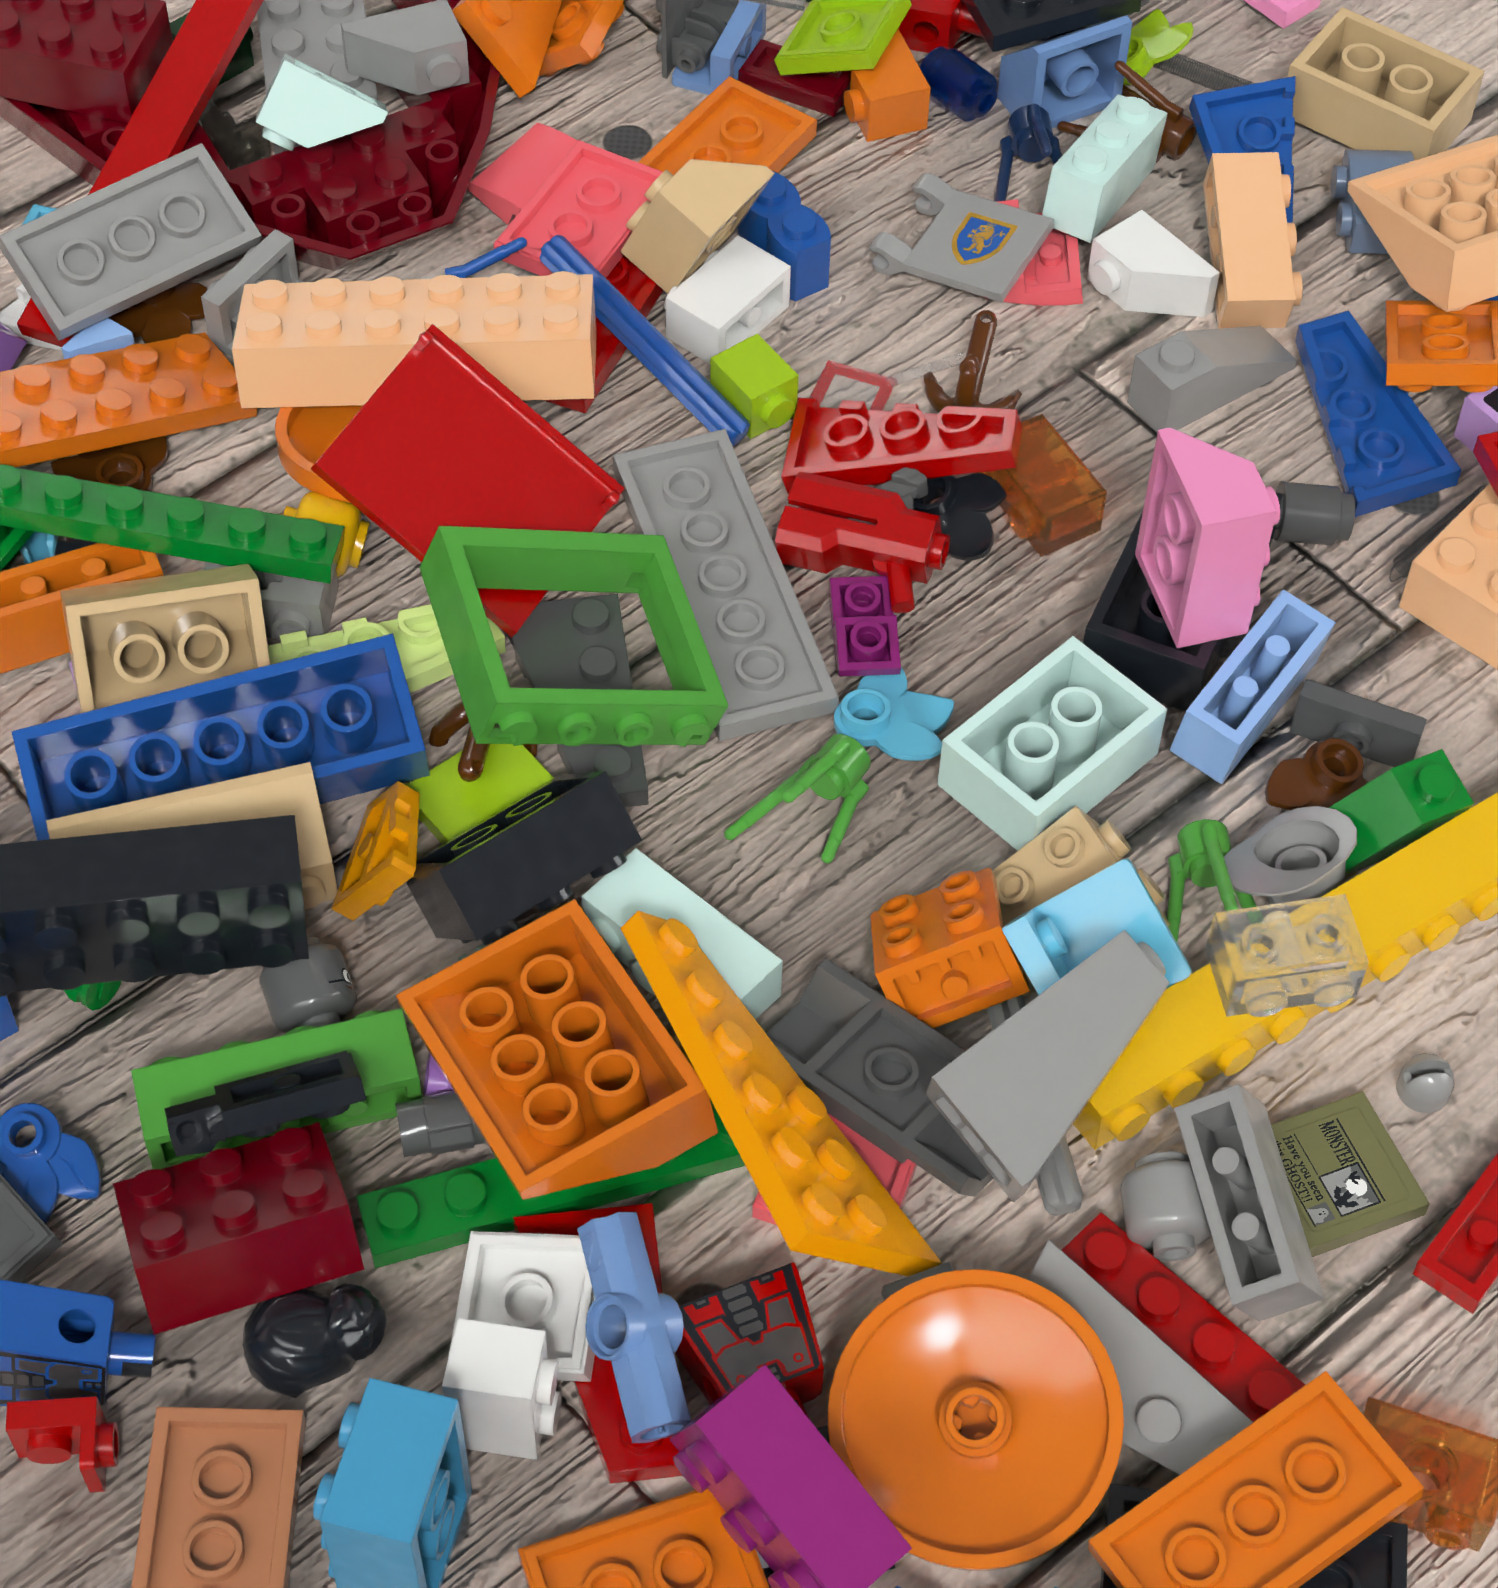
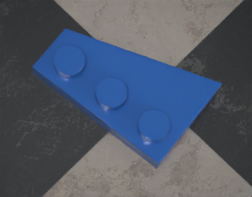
M1296 76L1192 95L1189 110L1208 165L1212 153L1279 152L1281 174H1288L1291 181L1290 204L1285 209L1287 223H1293L1294 166L1292 165V140L1295 135L1293 97L1295 95Z

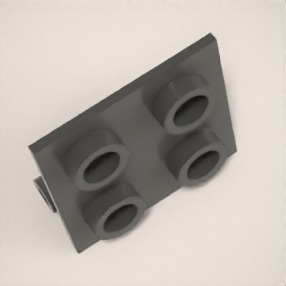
M657 0L656 9L658 12H661V30L657 40V52L662 54V77L667 79L675 66H678L679 69L686 73L701 70L709 59L713 48L739 1Z

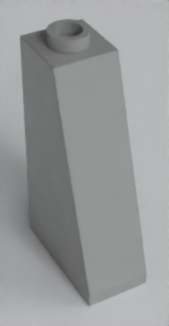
M1125 930L931 1078L925 1095L1013 1203L1028 1190L1155 1008L1170 983L1164 976L1166 974L1165 966L1157 953L1142 941L1136 944Z

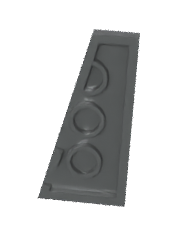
M618 594L541 601L512 638L503 631L505 637L508 636L513 646L517 664L523 677L528 679L531 688L633 690ZM557 744L558 753L568 774L606 771L624 807L649 805L648 785L641 745L627 747L603 744H582L579 746Z

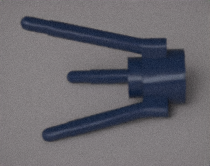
M1038 104L1020 107L1009 117V135L1000 140L1002 156L994 201H1005L1007 198L1014 156L1017 155L1026 162H1039L1049 156L1053 164L1063 156L1059 139L1053 135L1049 113Z

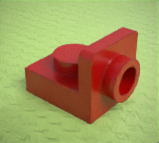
M97 1396L7 1402L6 1432L19 1458H27L32 1462L40 1464H58L69 1460L71 1455L79 1454V1469L89 1492L106 1491L107 1467H117L119 1463V1431L116 1422H107Z

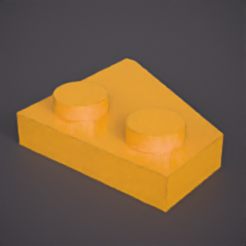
M397 781L367 805L331 908L333 911L354 921L374 905L383 906L397 888L414 876L417 860L419 792Z

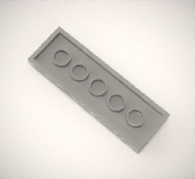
M726 429L614 454L613 471L618 483L625 488L622 494L638 534L664 535L729 705L715 728L719 742L835 713L839 696Z

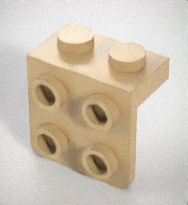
M1075 806L992 871L997 883L1003 925L1005 926L1019 915L1124 859V856L1132 850L1124 836L1111 821L1106 820L1100 825ZM1143 868L1137 870V873L1167 926L1171 925L1158 907V904L1165 899L1164 894Z

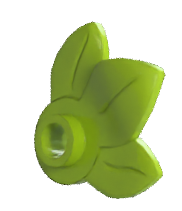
M1155 9L1131 29L1126 64L1141 77L1145 78L1153 65L1175 56L1189 43L1194 31L1192 23L1186 22L1170 27L1162 11ZM1124 77V82H1123V84H1124V85H1132V84H1130V83L1128 82V80Z

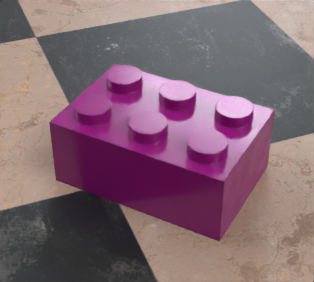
M766 1364L736 1383L669 1439L679 1451L673 1457V1461L682 1476L700 1493L708 1488L726 1511L720 1517V1520L731 1538L747 1553L756 1549L774 1573L768 1577V1582L772 1588H868L912 1549Z

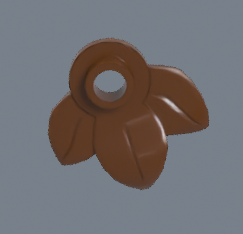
M182 282L108 318L130 330L134 338L141 336L144 344L177 338L184 334H192L191 320L205 318L201 296L207 291V288L200 283Z
M161 436L81 453L78 456L57 459L51 462V468L55 475H66L77 479L116 486H128L151 492L153 485L151 475L167 459L166 437Z
M1331 738L1317 742L1306 751L1303 758L1281 761L1272 771L1265 788L1266 802L1271 806L1288 810L1312 806L1329 808L1369 783L1363 778V758L1355 746L1343 739Z

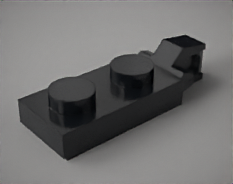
M343 1051L214 1086L215 1095L164 1108L176 1156L211 1152L218 1141H225L227 1137L230 1138L241 1134L245 1137L265 1136L278 1130L282 1123L307 1116L319 1119L334 1117L347 1111L351 1104L365 1101L366 1096L361 1076L351 1053Z

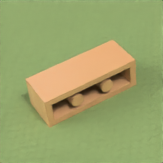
M1279 152L1212 153L1203 188L1211 264L1220 272L1215 294L1218 329L1249 326L1285 328L1293 306L1301 304L1303 289L1301 273L1293 272L1291 257L1296 252L1297 233L1295 224L1287 223L1285 208L1289 207L1291 199L1290 177L1288 174H1281Z

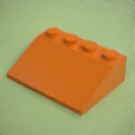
M575 899L396 995L401 1008L522 1200L659 1167L718 1133L710 1097L696 1071Z

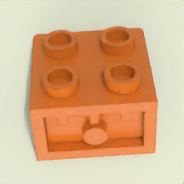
M985 868L977 872L961 871L946 878L939 887L919 895L904 894L894 897L885 902L878 911L873 912L870 916L874 971L886 999L892 1001L933 1029L1030 992L1027 975L1002 931L1004 925L997 883L991 868Z

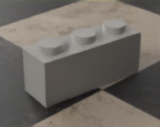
M1236 1084L1175 1107L1178 1123L1232 1305L1260 1322L1325 1299L1265 1104L1241 1085Z

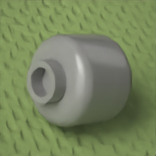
M1173 1151L1157 1152L1141 1157L1135 1162V1169L1125 1175L1120 1187L1126 1235L1132 1242L1140 1244L1146 1250L1153 1251L1154 1257L1158 1260L1178 1261L1187 1259L1196 1253V1245L1203 1243L1212 1236L1189 1157L1184 1153Z

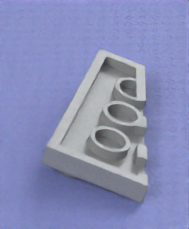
M1048 1239L1028 1280L1052 1291L1070 1304L1087 1321L1104 1345L1120 1385L1124 1416L1122 1440L1124 1445L1168 1469L1182 1474L1253 1423Z

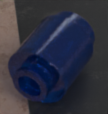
M940 46L932 50L923 60L920 69L931 88L930 97L961 120L971 121L977 117H983L992 109L997 99L996 77L958 49H947Z

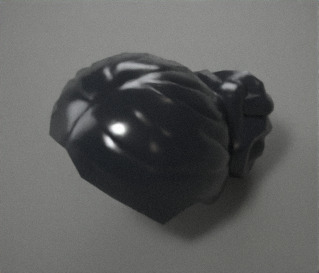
M348 1283L337 1286L330 1294V1297L304 1288L259 1302L246 1321L243 1330L242 1346L249 1371L266 1389L297 1398L303 1392L315 1386L328 1383L349 1373L357 1360L371 1355L383 1339L387 1321L386 1313L382 1309L380 1300L374 1297L370 1290L363 1286Z

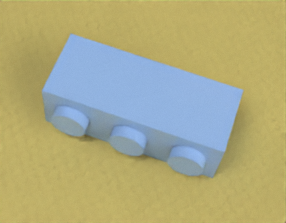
M1283 589L1186 710L1169 751L1222 785L1317 663L1336 622Z

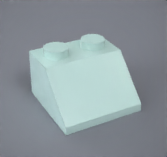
M284 54L257 112L256 123L264 126L262 137L293 151L296 143L310 148L383 123L388 110L384 103Z

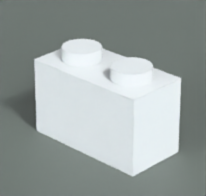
M737 235L720 251L712 252L705 260L703 266L678 287L673 286L664 304L666 310V338L710 364L711 357L757 333L759 334L789 307L791 266Z
M462 1318L457 1319L442 1389L443 1396L459 1399L466 1449L537 1460L542 1435H555L561 1407V1392L556 1391L559 1361L548 1359L546 1331Z

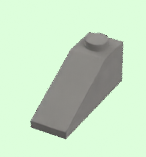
M1262 326L1180 331L1135 355L1127 403L1156 432L1165 428L1179 430L1295 369L1297 360Z

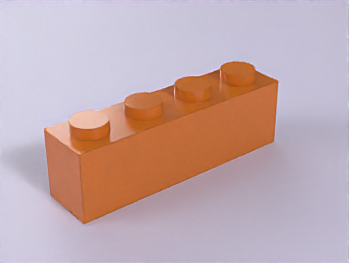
M96 543L0 572V674L70 653L60 591L163 576V571L156 554Z

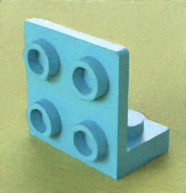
M1127 858L1112 864L1019 915L1002 928L1004 935L1038 995L1124 930L1136 944L1140 941L1146 943L1160 957L1166 970L1164 976L1170 982L1167 988L1188 978L1192 972L1187 959L1132 862Z

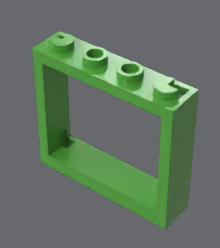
M458 526L438 527L419 568L476 744H513V746L522 744H564L566 746L603 744L627 747L637 745H679L686 747V745H705L729 705L664 535ZM477 588L638 593L673 690L510 688ZM495 724H499V727H500V728H493V727H494Z

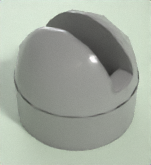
M1421 1053L1415 1055L1401 1069L1396 1085L1398 1096L1407 1107L1421 1113L1439 1111L1445 1107L1452 1094L1454 1074L1449 1063L1436 1054ZM1424 1074L1412 1079V1075Z

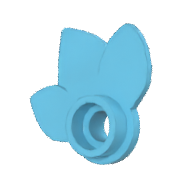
M901 667V673L898 675L864 676L860 680L858 689L848 693L837 706L834 713V728L837 734L850 736L865 747L876 746L893 758L907 761L927 760L941 754L942 742L936 734L948 723L953 713L954 701L934 695L907 691V678Z

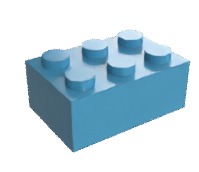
M369 1378L361 1403L351 1402L343 1416L338 1446L344 1449L336 1475L325 1473L318 1487L314 1502L313 1518L320 1521L322 1529L321 1548L327 1550L330 1560L328 1575L335 1579L337 1588H441L472 1493L459 1399Z

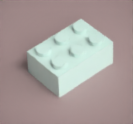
M1072 636L942 740L937 785L1018 851L1075 806L1088 813L1155 757L1159 750L1167 708Z

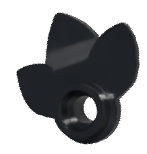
M973 473L959 478H955L952 475L932 479L927 478L928 494L920 499H913L914 510L940 516L942 533L950 535L948 554L951 557L972 561L987 556L993 546L994 532L986 513L994 510L1006 499L1007 494L1004 488L993 477L982 473ZM940 498L934 503H931V501H933L934 499Z

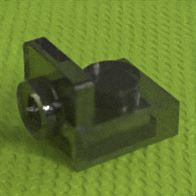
M211 99L209 100L198 122L229 170L271 156L270 141L262 137L264 126L256 123V116L236 124L230 113L227 111L221 112Z

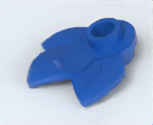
M23 1103L10 1108L0 1117V1174L45 1224L48 1222L57 1204L59 1194L81 1200L97 1199L100 1196L101 1173L95 1153L84 1140L63 1133L60 1121L49 1109L35 1103ZM25 1126H34L36 1129L34 1141L27 1147H17L16 1135L19 1130Z

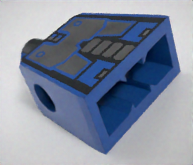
M0 1280V1406H7V1402L97 1396L100 1405H104L108 1375L151 1378L156 1335L113 1331L115 1301L108 1296Z

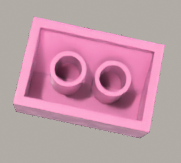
M1165 428L1157 432L1135 556L1176 648L1248 634L1253 609L1260 603L1259 584L1263 568L1270 561L1269 543L1273 526L1278 524L1280 520V505L1276 492L1271 486L1265 487L1254 462L1173 428Z

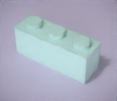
M1118 94L1052 167L1042 215L1054 219L1053 229L1089 243L1093 241L1155 168L1167 112L1151 107L1148 102L1137 97H1125Z
M637 848L626 856L627 861L623 865L606 874L581 896L582 910L614 956L631 969L637 982L651 994L655 995L620 929L638 910L666 920L674 918L685 924L695 935L698 946L755 1020L781 996L783 960Z

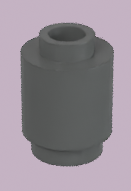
M1284 481L1279 483L1276 492L1283 494V499L1280 507V520L1276 524L1273 536L1275 541L1332 546L1336 540H1349L1355 520V499L1353 494L1341 493L1338 486Z

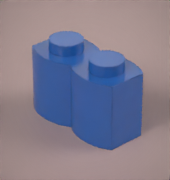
M774 172L775 174L739 225L738 235L791 266L790 300L796 302L828 288L831 233L828 225L819 214L801 205V198L795 186L787 178Z

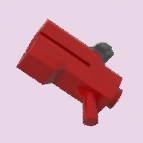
M904 467L892 473V480L876 488L799 471L787 499L788 504L799 507L785 505L777 527L775 546L782 564L825 574L841 565H846L887 576L892 612L908 613L915 608L912 581L927 584L933 569H943L949 552L950 535L942 533L940 516L914 510L913 499H920L928 494L927 478L916 469Z

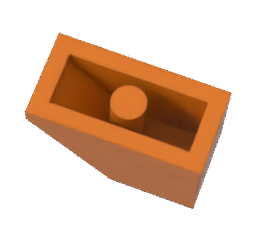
M899 29L895 32L874 69L851 70L850 90L844 92V105L848 119L851 123H858L867 142L924 130L928 126L931 88Z

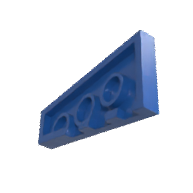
M1350 311L1299 325L1295 343L1345 493L1354 495L1355 517L1456 486L1462 469L1408 393L1399 389L1398 386H1386V362Z

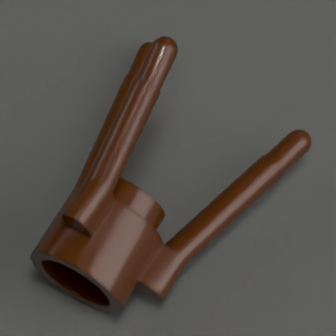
M1120 60L1117 61L1114 65L1115 69L1150 101L1124 84L1122 96L1141 98L1148 102L1151 107L1168 113L1156 163L1163 154L1174 160L1180 159L1192 144L1197 133L1193 119L1184 115L1183 108L1165 98L1126 63ZM1060 121L1057 126L1061 132L1076 135L1077 137H1080L1088 128L1084 125H1077L1066 121Z

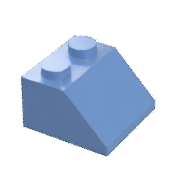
M1127 15L1001 56L997 98L1011 115L1020 107L1038 104L1049 113L1052 128L1057 127L1060 121L1072 122L1103 111L1118 94L1122 95L1124 77L1115 69L1114 65L1119 60L1124 63L1127 62L1132 20Z

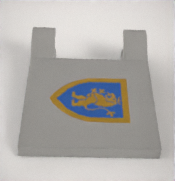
M924 173L913 184V191L921 193L915 203L916 209L925 215H938L914 249L893 234L887 232L879 233L870 244V250L878 253L873 260V268L877 272L886 275L901 272L909 273L1003 302L1054 228V219L955 190L936 175Z

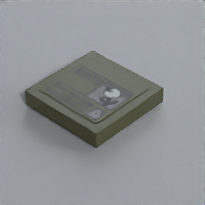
M1363 1091L1271 1124L1312 1257L1426 1214L1430 1205L1429 1201Z

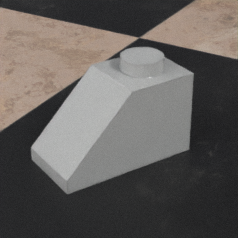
M437 0L340 23L345 67L350 74L415 95L470 83L467 40L447 0Z

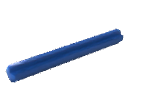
M556 235L542 246L540 260L552 273L567 271L576 275L593 274L596 317L710 432L726 429L732 446H735L747 435L750 427L749 421L564 236Z

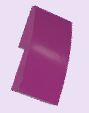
M887 576L830 578V611L839 677L900 674L901 661L897 617L893 614L890 606Z

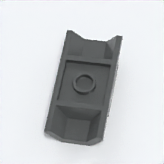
M826 958L818 965L799 1003L766 1033L804 1084L822 1100L827 1113L903 1164L909 1159L957 1193L976 1197L993 1177L925 1095L932 1076L966 1050Z

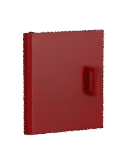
M433 323L425 332L419 335L416 344L311 468L314 473L421 562L439 526L592 532L606 512L619 502L620 494L625 489ZM477 588L486 617L511 638L518 632L548 592V590Z

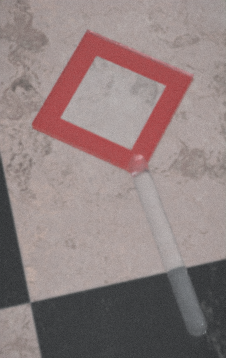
M967 351L888 377L828 360L809 398L817 399L819 406L825 408H838L842 400L864 401L867 410L883 411L896 385L924 377V374L929 371L936 373L958 366L965 359Z

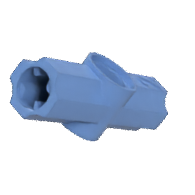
M617 1212L606 1217L592 1219L578 1228L595 1300L592 1302L586 1318L587 1341L591 1350L598 1358L611 1361L632 1443H650L674 1436L691 1422L674 1356L683 1336L682 1312L678 1303L671 1296L657 1292L637 1212Z

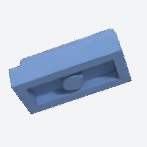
M740 0L704 67L699 71L686 73L676 66L672 73V84L676 87L710 95L729 76L738 80L739 69L760 39H763L766 34L767 0Z

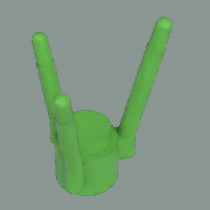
M834 734L815 755H811L798 771L728 827L724 832V837L727 840L735 839L784 800L786 803H791L810 787L818 796L827 800H834L840 796L844 798L821 855L824 863H831L838 847L841 845L857 804L869 791L868 785L861 779L871 765L867 751L858 741L850 736Z
M1210 819L1197 820L1184 826L1177 836L1180 853L1168 858L1171 881L1166 918L1171 924L1168 928L1176 942L1178 941L1186 878H1191L1192 882L1200 887L1217 886L1228 916H1236L1239 912L1235 899L1237 896L1253 935L1256 936L1265 931L1266 926L1253 896L1233 889L1224 856L1231 850L1227 827L1222 822Z

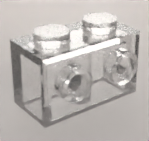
M1346 894L1215 912L1205 947L1226 1017L1242 1014L1265 1017L1289 1007L1316 1004L1320 1007H1332L1342 1004L1350 998H1357L1369 963Z

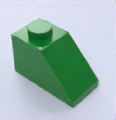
M1443 749L1389 769L1329 807L1350 817L1357 829V844L1346 860L1345 875L1388 858L1467 811L1474 804Z

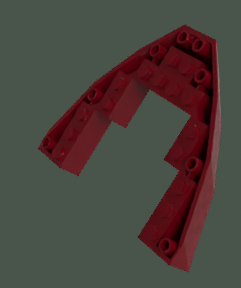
M437 0L392 1L398 9H403ZM460 0L447 1L453 10ZM458 22L467 40L470 83L421 95L396 89L408 108L387 115L383 123L310 148L301 145L295 147L293 151L287 150L232 170L228 169L199 122H197L182 152L201 143L203 144L262 235L260 242L276 229L293 238L296 261L334 271L433 235L454 222L491 132L500 73ZM0 97V117L92 186L127 125L124 122Z

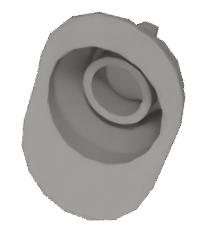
M1321 806L1301 807L1279 814L1224 856L1233 889L1254 896H1267L1272 906L1284 911L1305 907L1343 884L1346 860L1357 844V829L1350 817L1336 809Z

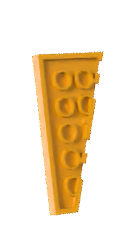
M638 910L620 929L790 1251L907 1277L940 1265L942 1263L827 1114L822 1100L804 1084L698 946V941L692 931L677 919L669 918L666 920Z

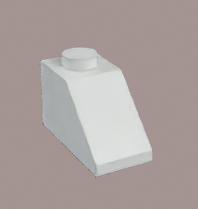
M1140 210L1093 239L1087 280L1093 284L1098 292L1107 295L1125 311L1205 317L1212 313L1220 272L1146 212Z

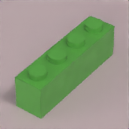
M402 1008L387 1012L367 1011L358 1014L352 1020L321 1027L301 1026L290 1030L285 1035L251 1043L246 1041L231 1042L216 1051L186 1058L165 1057L153 1062L150 1066L131 1070L144 1141L152 1168L163 1169L203 1157L209 1153L176 1156L168 1131L164 1108L215 1095L214 1086L343 1051L351 1053L362 1079L366 1096L365 1101L351 1104L347 1111L334 1117L319 1119L307 1116L282 1123L278 1130L265 1136L245 1137L241 1134L230 1138L227 1137L225 1141H218L212 1151L221 1148L237 1147L273 1136L287 1128H300L317 1122L320 1123L323 1134L397 1117L395 1103L422 1099L419 1074Z

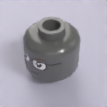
M307 937L309 959L291 961L281 967H264L260 974L259 982L272 1021L284 1033L301 1026L321 1027L339 1023L342 1018L353 1010L356 1004L357 995L343 955L337 947L321 944L318 937Z

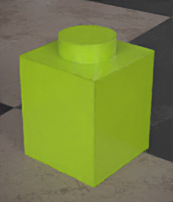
M758 333L710 358V383L749 421L750 427L747 436L750 439L771 428L781 427L790 418L795 416L798 402L799 375Z

